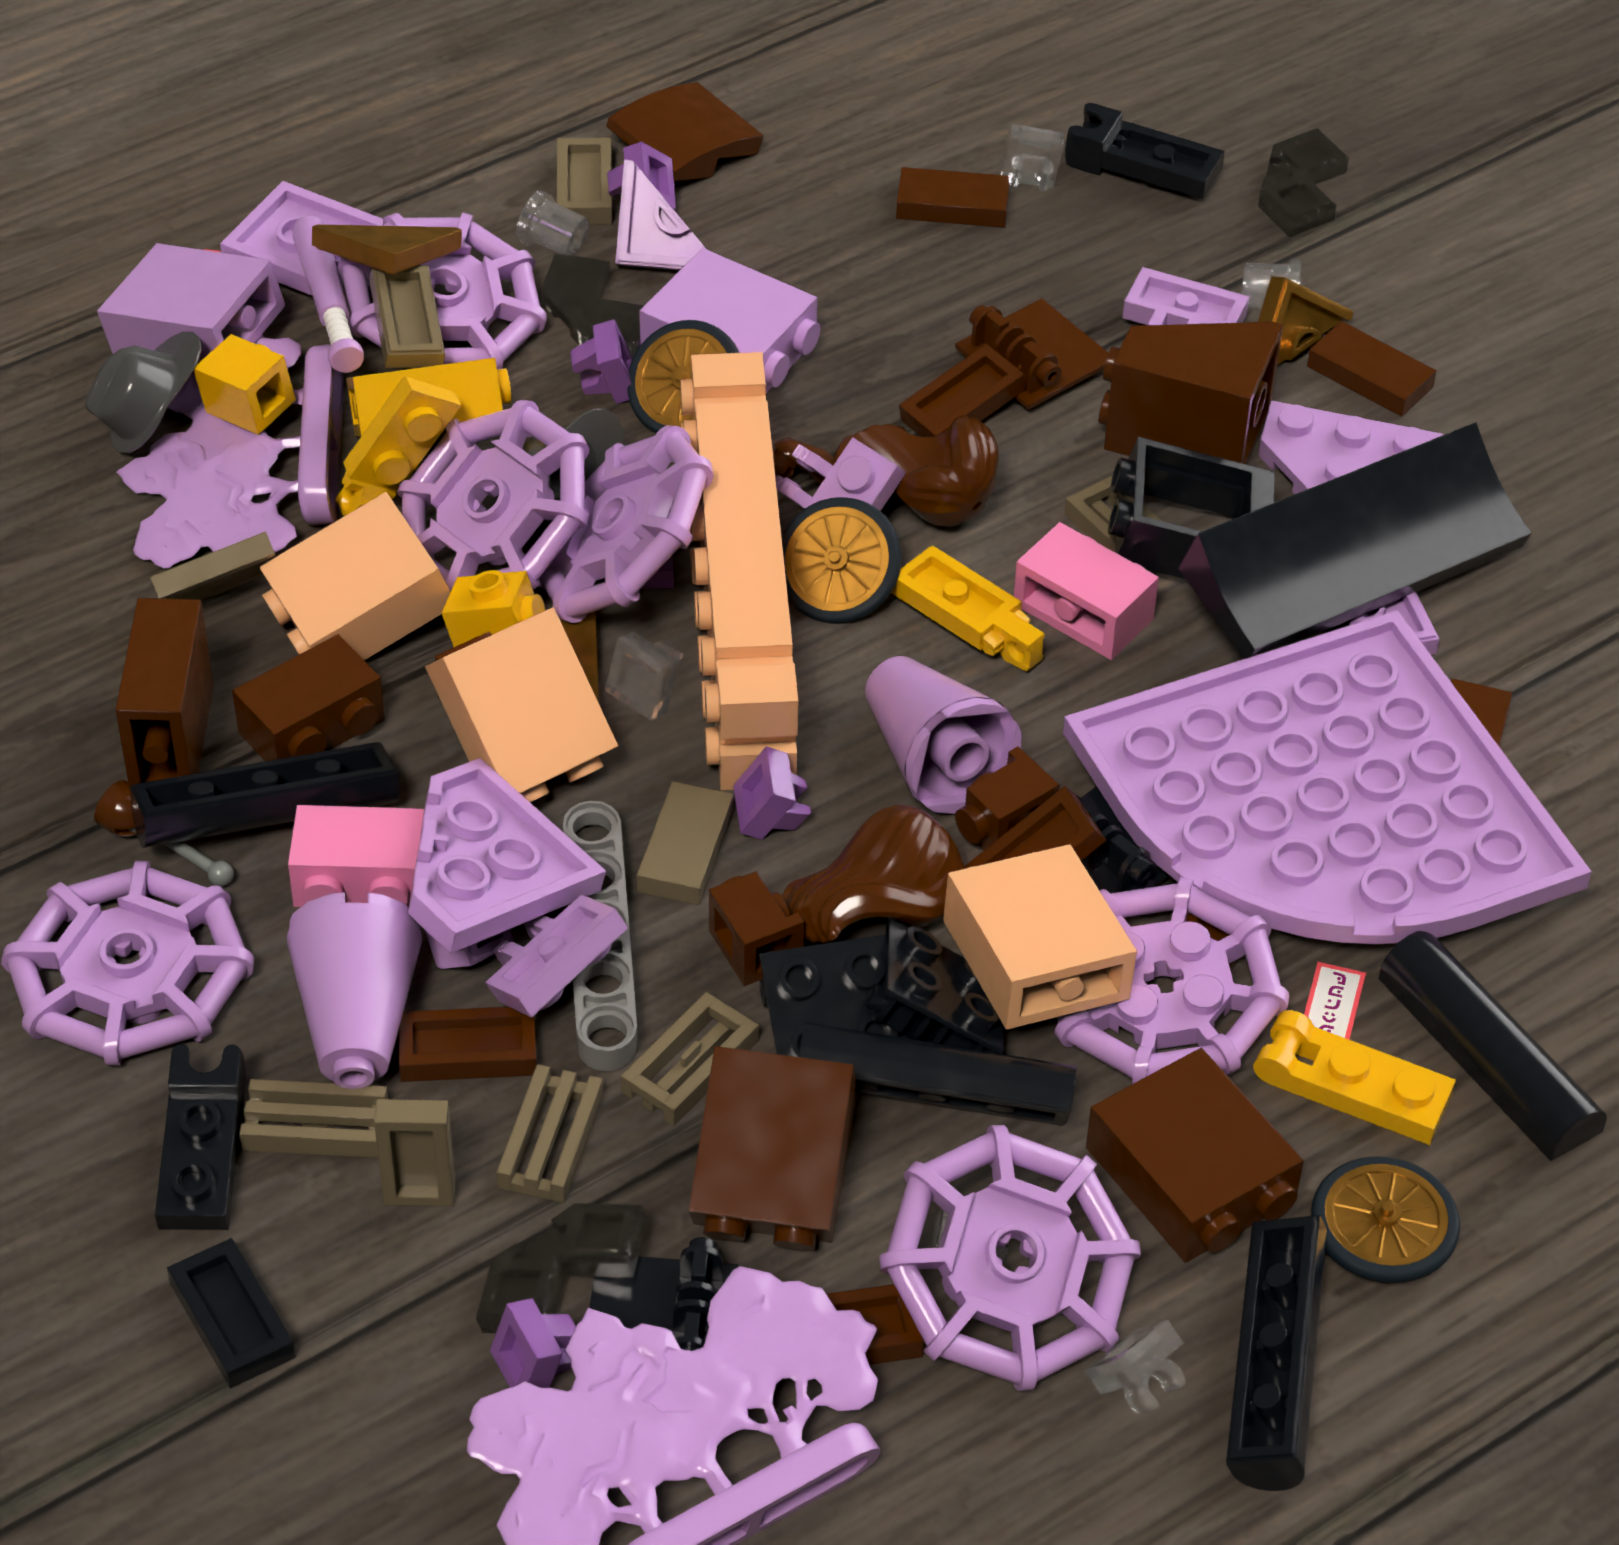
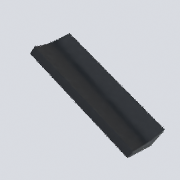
M1477 422L1199 532L1178 569L1243 659L1304 640L1523 547L1532 533L1517 513L1502 487L1490 461Z

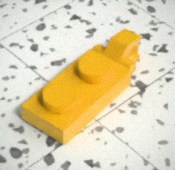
M407 376L402 378L343 462L346 469L342 479L344 487L335 498L343 517L385 492L388 493L391 499L396 496L400 483L403 480L409 479L461 407L454 391Z
M930 546L900 569L898 580L891 593L980 651L983 649L986 654L992 656L1000 652L1004 661L1026 672L1043 660L1044 655L1042 651L1045 633L1029 624L1031 620L1021 611L1022 601L935 546Z

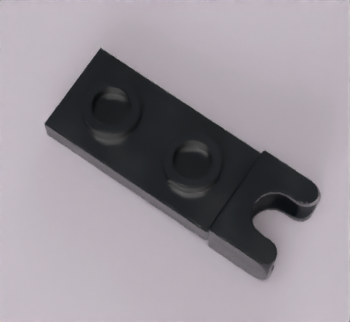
M1095 103L1084 105L1083 127L1071 126L1067 134L1065 161L1070 167L1095 175H1100L1106 169L1131 179L1142 180L1174 190L1180 194L1191 195L1204 199L1223 168L1225 151L1122 121V111Z
M178 1044L172 1049L168 1088L170 1094L155 1209L158 1230H229L240 1115L243 1113L246 1086V1068L243 1052L237 1045L231 1044L226 1046L223 1050L220 1065L211 1072L203 1073L197 1072L191 1067L188 1046Z

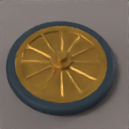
M699 320L676 321L659 328L647 337L636 351L628 371L631 385L627 388L629 402L640 422L650 431L657 433L664 426H680L683 420H691V415L681 414L680 380L691 379V355L739 353L732 339L720 328Z
M834 497L818 501L798 513L788 524L782 535L788 601L809 618L820 622L837 624L856 621L869 615L881 606L896 585L901 568L899 539L888 518L869 503L848 497Z
M1375 1156L1349 1161L1334 1169L1323 1179L1312 1201L1311 1216L1320 1215L1327 1229L1325 1252L1344 1269L1369 1280L1400 1283L1427 1276L1440 1268L1449 1259L1458 1242L1460 1219L1458 1209L1451 1194L1431 1173L1405 1160Z

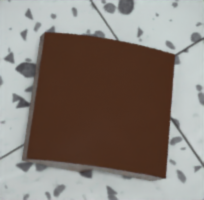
M698 82L668 87L644 96L611 115L606 125L608 129L629 146L643 142L672 158L674 181L712 177L718 158L757 155L764 137L762 133Z

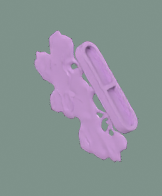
M261 335L254 343L262 344L271 351L283 355L287 369L293 366L301 355V345L290 338L270 339ZM331 344L317 345L307 350L304 387L298 390L293 388L296 401L292 404L302 405L300 436L274 439L266 434L265 429L257 435L206 413L195 374L192 371L188 380L167 407L174 412L183 413L193 420L192 426L186 432L164 435L150 447L149 455L135 458L116 472L123 479V482L136 494H160L166 499V502L157 508L151 516L140 522L133 547L137 557L142 560H151L156 566L170 568L174 564L194 556L201 547L208 546L214 552L265 531L274 552L285 548L291 540L297 537L295 526L278 514L276 506L282 498L291 492H298L301 513L307 524L317 526L332 524L337 521L338 504L335 498L339 494L344 380L343 373L333 369L329 363L328 351ZM300 447L298 480L287 481L269 476V469L275 463L278 454L282 450ZM271 493L267 501L262 503H253L251 501L254 495Z
M739 1266L730 1273L724 1284L710 1301L707 1317L709 1328L704 1347L693 1351L681 1349L672 1331L666 1328L642 1323L630 1329L624 1327L620 1319L613 1315L587 1308L582 1321L576 1325L566 1347V1352L572 1360L571 1367L576 1376L570 1391L540 1388L524 1381L514 1387L485 1396L473 1406L469 1420L474 1428L468 1437V1454L470 1457L484 1462L493 1471L501 1474H517L520 1479L518 1487L508 1500L497 1523L498 1530L505 1544L599 1545L602 1532L615 1521L641 1526L645 1533L628 1545H736L841 1487L868 1469L881 1454L880 1448L867 1428L860 1423L845 1424L809 1444L802 1440V1431L806 1420L816 1406H828L836 1411L860 1410L874 1400L878 1379L870 1368L865 1353L877 1328L875 1325L866 1322L859 1311L836 1310L821 1287L810 1286L802 1281L782 1282L769 1272ZM783 1378H791L795 1381L796 1408L791 1405L783 1410L788 1418L787 1422L779 1421L772 1404L775 1386ZM816 1379L821 1384L822 1393L813 1400H810L806 1394L808 1380ZM748 1409H764L768 1422L761 1424L748 1417ZM743 1429L758 1430L772 1435L779 1448L781 1459L732 1485L715 1459L717 1445L725 1437ZM692 1477L704 1478L715 1495L662 1523L657 1516L655 1487L664 1480L680 1481L688 1480ZM619 1487L631 1505L617 1507L612 1504L607 1496L609 1488Z

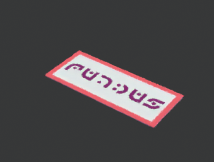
M1317 962L1304 1015L1312 1021L1314 1027L1350 1040L1366 972Z

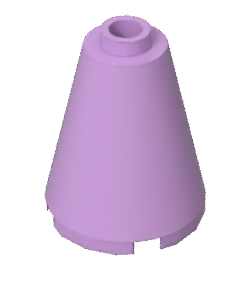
M896 656L885 660L873 670L867 680L865 687L867 702L911 794L933 812L955 814L957 810L965 806L966 788L971 786L981 775L987 772H995L1006 766L1008 751L1017 746L1021 748L1022 732L1018 723L1004 705L909 657Z
M345 892L328 894L306 902L292 914L289 921L287 945L320 1072L326 1078L334 1081L336 1085L347 1089L367 1087L387 1072L422 944L420 925L408 914L409 907L405 903L383 894L368 893L367 903H345Z

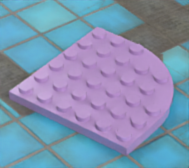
M1398 610L1064 717V736L1128 834L1140 848L1143 847L1150 852V859L1177 882H1179L1180 877L1194 879L1193 886L1249 916H1262L1269 923L1271 929L1306 938L1340 943H1399L1402 939L1416 931L1428 932L1438 938L1472 929L1588 888L1592 871Z

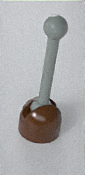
M126 780L115 782L105 791L94 813V819L97 824L112 834L121 837L137 835L130 802L129 786L133 785ZM183 841L164 844L207 872L208 879L213 885L224 887L233 880L234 871L229 863L225 861L214 862Z

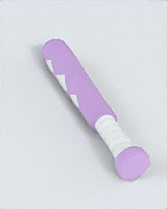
M303 216L294 223L292 228L293 239L315 302L319 320L328 332L331 343L328 351L329 363L338 372H353L362 365L364 352L361 345L353 339L348 324L349 310L343 294L334 254L312 246V226L324 224V222L317 216Z

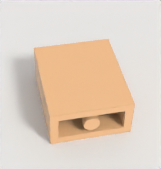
M387 492L259 567L272 588L262 594L280 626L292 621L296 629L287 633V636L298 654L339 634L363 660H366L441 615L450 594V590L440 570Z
M554 607L425 666L469 762L481 758L529 802L550 793L545 781L565 772L568 781L572 782L604 767L599 755L618 747L616 739Z
M1070 844L948 873L943 921L1006 1030L1130 999L1137 950Z

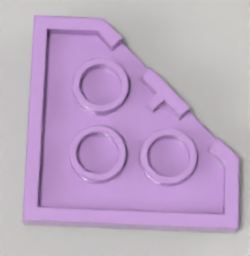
M1271 400L1261 436L1258 456L1271 470L1279 467L1293 482L1292 492L1297 494L1440 437L1443 434Z
M478 758L433 775L430 778L408 914L451 954L568 905L581 894L589 896L601 891L606 870L487 763Z

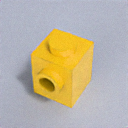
M230 334L193 370L206 413L257 435L296 401L284 356L271 351L262 344H254L233 334Z
M489 570L473 576L457 577L442 610V616L452 645L456 647L488 631L493 635L545 611V606L541 596L534 594L527 571L502 573L497 570Z

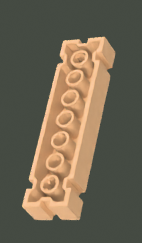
M762 352L691 355V379L680 380L681 414L691 415V420H683L680 427L689 434L691 446L698 455L707 458L713 467L712 483L703 489L689 532L693 535L691 542L700 541V548H690L692 584L704 586V591H694L695 628L707 630L708 634L697 636L699 673H702L703 676L711 675V681H701L703 719H706L707 723L715 722V727H705L706 765H718L720 791L734 790L733 785L766 746L788 753L791 772L797 775L798 692L795 663H793L792 657L793 644Z

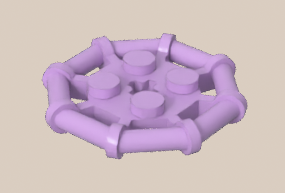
M462 212L461 217L403 218L398 213L384 217L382 226L457 227L462 229L460 249L420 264L429 266L433 292L435 285L442 284L445 285L447 292L455 293L452 295H441L434 292L442 340L468 341L472 348H444L445 358L443 365L495 358L497 369H502L503 362L532 334H538L543 331L547 321V314L540 307L533 275L535 260L527 250H516L475 223L473 215ZM472 248L484 255L482 262L470 255ZM341 257L337 270L340 277L344 280L350 313L348 319L350 331L355 337H365L381 348L374 304L370 302L367 285L371 267ZM508 279V281L512 282L515 298L503 295L501 280ZM496 318L511 321L494 340L491 338L488 330L490 324Z
M518 400L509 409L459 422L457 418L453 419L445 427L446 434L409 480H403L398 488L397 494L402 498V515L440 570L450 592L457 577L475 575L478 565L489 562L492 565H502L507 562L509 567L497 570L502 573L527 571L532 589L534 590L540 586L539 577L575 531L578 528H586L590 517L589 512L585 510L584 460L589 454V447L584 437L578 433L568 432L539 412L535 402ZM500 436V439L490 441L496 446L494 448L482 451L476 445V442ZM533 436L547 447L531 456L522 449L526 437ZM559 468L560 501L554 500L553 490L548 486V476ZM488 494L492 497L498 496L496 503L485 511L486 508L481 504ZM433 505L437 509V522L430 518V527L426 529V507ZM543 520H553L528 553L524 555L521 548ZM446 546L456 553L450 571L434 559V554Z
M667 425L662 427L655 436L626 446L621 443L614 444L606 450L605 461L585 481V510L590 514L586 528H578L539 577L540 586L538 587L546 590L553 601V607L560 620L577 623L582 621L591 612L617 604L622 607L630 606L639 600V590L679 548L687 549L693 539V535L689 531L703 489L712 483L713 467L707 458L699 456L691 446L689 434L685 429L680 426ZM670 462H674V463H675L674 465H672L671 467H669V468L667 469V467H668V465L670 464ZM605 578L604 583L593 586L596 580Z
M135 860L133 867L68 886L58 882L47 890L48 899L17 941L6 945L1 961L3 968L11 974L24 1014L22 1027L32 1038L42 1039L48 1037L104 1058L105 1065L121 1066L124 1058L188 1039L201 1042L211 1035V1024L240 981L252 975L255 958L244 947L229 908L231 896L222 887L214 885L207 888L151 868L150 861ZM150 895L172 902L180 906L176 908L168 904L159 902L157 900L151 899ZM117 899L119 907L101 910V903ZM64 921H72L57 942H49ZM201 923L208 925L215 945H196L194 937H191L190 930ZM132 950L139 951L140 959L130 964H118L113 958L115 955L126 957ZM41 969H59L63 984L46 995L39 971ZM197 972H214L194 1002L183 993ZM76 1007L106 1017V1028L104 1030L66 1016V1014ZM164 1009L169 1010L174 1015L151 1022L157 1019ZM126 1020L137 1024L147 1023L125 1030Z
M1180 877L1177 884L1109 893L1105 889L1099 890L1137 950L1130 999L1092 1008L1088 1011L1084 1010L1056 1017L1058 1024L1055 1027L1054 1033L1063 1046L1078 1047L1132 1078V1084L1201 1047L1226 1075H1230L1240 1069V1059L1271 1020L1278 1016L1280 1012L1287 1010L1289 992L1281 986L1268 939L1271 933L1269 923L1260 915L1249 916L1193 886L1194 879ZM1173 910L1171 921L1131 927L1124 919L1125 917ZM1188 913L1224 931L1229 936L1220 941L1210 938V934L1204 926L1196 922H1186ZM1246 955L1254 985L1235 984L1229 963ZM1158 976H1168L1177 980L1173 984V991L1169 993H1161L1158 985H1146V983ZM1230 1010L1243 1012L1225 1035L1217 1033L1215 1021L1222 1012L1224 1017ZM1120 1026L1133 1033V1042L1140 1045L1138 1050L1107 1034L1104 1030L1110 1028L1119 1033ZM1196 1043L1200 1046L1156 1053V1049Z
M991 1125L987 1128L986 1134L926 1163L915 1161L904 1172L907 1185L887 1252L879 1255L880 1270L883 1273H888L926 1344L923 1352L933 1361L938 1357L1009 1381L1014 1384L1017 1391L1034 1390L1038 1381L1099 1350L1109 1352L1118 1342L1119 1336L1115 1329L1133 1262L1141 1257L1140 1242L1130 1238L1094 1171L1097 1163L1088 1155L1080 1159L1011 1134L1005 1125ZM987 1164L992 1168L993 1183L979 1192L963 1196L949 1184ZM1013 1165L1058 1180L1061 1184L1055 1192L1016 1179ZM1073 1194L1078 1199L1099 1241H1087L1082 1230L1077 1233L1071 1223L1069 1216L1072 1212L1067 1201ZM931 1201L935 1202L948 1213L939 1248L917 1249ZM1010 1238L1020 1241V1254L1030 1258L1028 1267L1018 1266L1014 1272L1004 1268L1002 1260L996 1255V1246L1004 1247ZM1099 1261L1104 1263L1094 1302L1092 1307H1090L1078 1294L1087 1262ZM920 1269H939L942 1275L944 1291L950 1299L957 1303L959 1308L947 1322L919 1271ZM1060 1313L1076 1325L1077 1329L1035 1350L1034 1326H1038ZM971 1318L1011 1332L1013 1352L959 1332Z

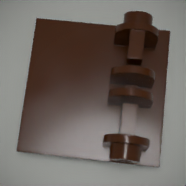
M1042 298L1005 318L1002 316V312L995 306H978L973 310L969 319L973 325L972 335L955 343V348L965 357H968L987 343L1024 373L1026 390L1014 398L1028 410L1103 370L1108 356V352Z

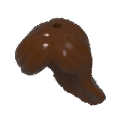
M966 415L956 417L945 432L933 437L911 435L906 432L905 428L891 424L869 426L854 435L846 436L836 449L833 461L835 464L853 437L892 461L906 472L894 493L920 518L938 526L948 527L969 522L985 508V503L994 492L999 462L998 445L993 433L984 423L975 418H969Z
M893 805L883 808L870 816L860 826L839 857L828 867L789 883L782 897L787 904L790 915L799 913L804 920V939L815 943L818 941L821 943L832 941L847 926L861 919L872 917L892 918L913 926L923 927L939 920L944 915L948 873L965 869L959 850L949 833L929 814L916 807Z

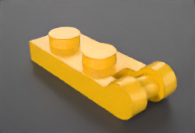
M1284 1010L1279 1013L1270 1030L1272 1043L1262 1047L1253 1064L1254 1072L1262 1081L1431 1145L1453 1096L1456 1079L1314 1027L1312 1021L1300 1012ZM1296 1055L1314 1061L1313 1065L1298 1061Z

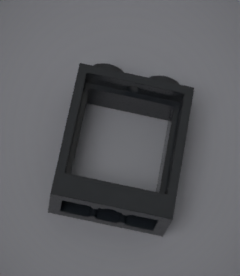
M1138 437L1129 458L1120 457L1118 459L1111 480L1110 490L1112 493L1118 494V499L1114 503L1108 524V534L1116 536L1115 553L1133 563L1141 565L1147 570L1186 579L1178 568L1197 534L1202 531L1142 516L1144 494L1230 516L1234 519L1274 503L1275 472Z

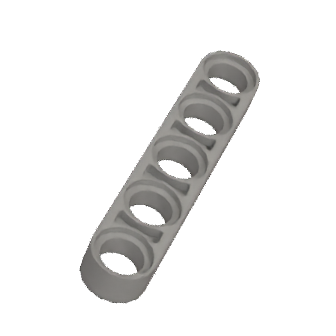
M586 801L571 807L564 815L563 833L605 869V876H608L613 881L606 889L587 897L615 908L628 929L612 943L610 951L604 958L595 964L587 966L573 979L576 1040L579 1057L588 1067L597 1071L610 1072L622 1069L630 1064L636 1056L638 1047L622 828L619 814L611 805L601 801ZM587 825H599L609 831L606 837L597 841H585L575 833L578 829ZM600 975H609L621 982L618 989L606 994L595 993L585 986L588 980ZM606 1027L615 1028L626 1036L622 1042L611 1047L598 1046L589 1039L593 1032Z

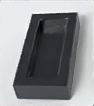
M232 1238L167 1267L171 1287L230 1389L296 1358L293 1340Z

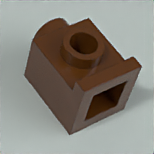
M1017 746L1008 751L1006 766L995 772H987L981 775L971 786L966 788L965 806L955 812L957 827L968 842L978 844L985 850L1044 803L1054 792L1058 791L1059 784Z
M757 871L745 876L732 877L721 885L709 889V932L743 986L763 979L759 953L804 947V920L799 913L790 915L783 897L778 892L771 894Z

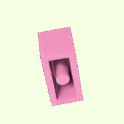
M1059 522L1016 562L1014 597L1022 601V610L1112 660L1154 620L1159 577L1147 571L1141 565L1133 563L1102 546L1094 539Z
M297 805L288 861L293 907H301L308 901L328 894L345 892V903H367L368 893H375L403 902L409 907L424 809Z

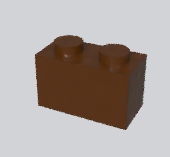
M339 634L232 690L238 733L264 761L331 750L355 736L365 734L373 726L385 720L381 677Z

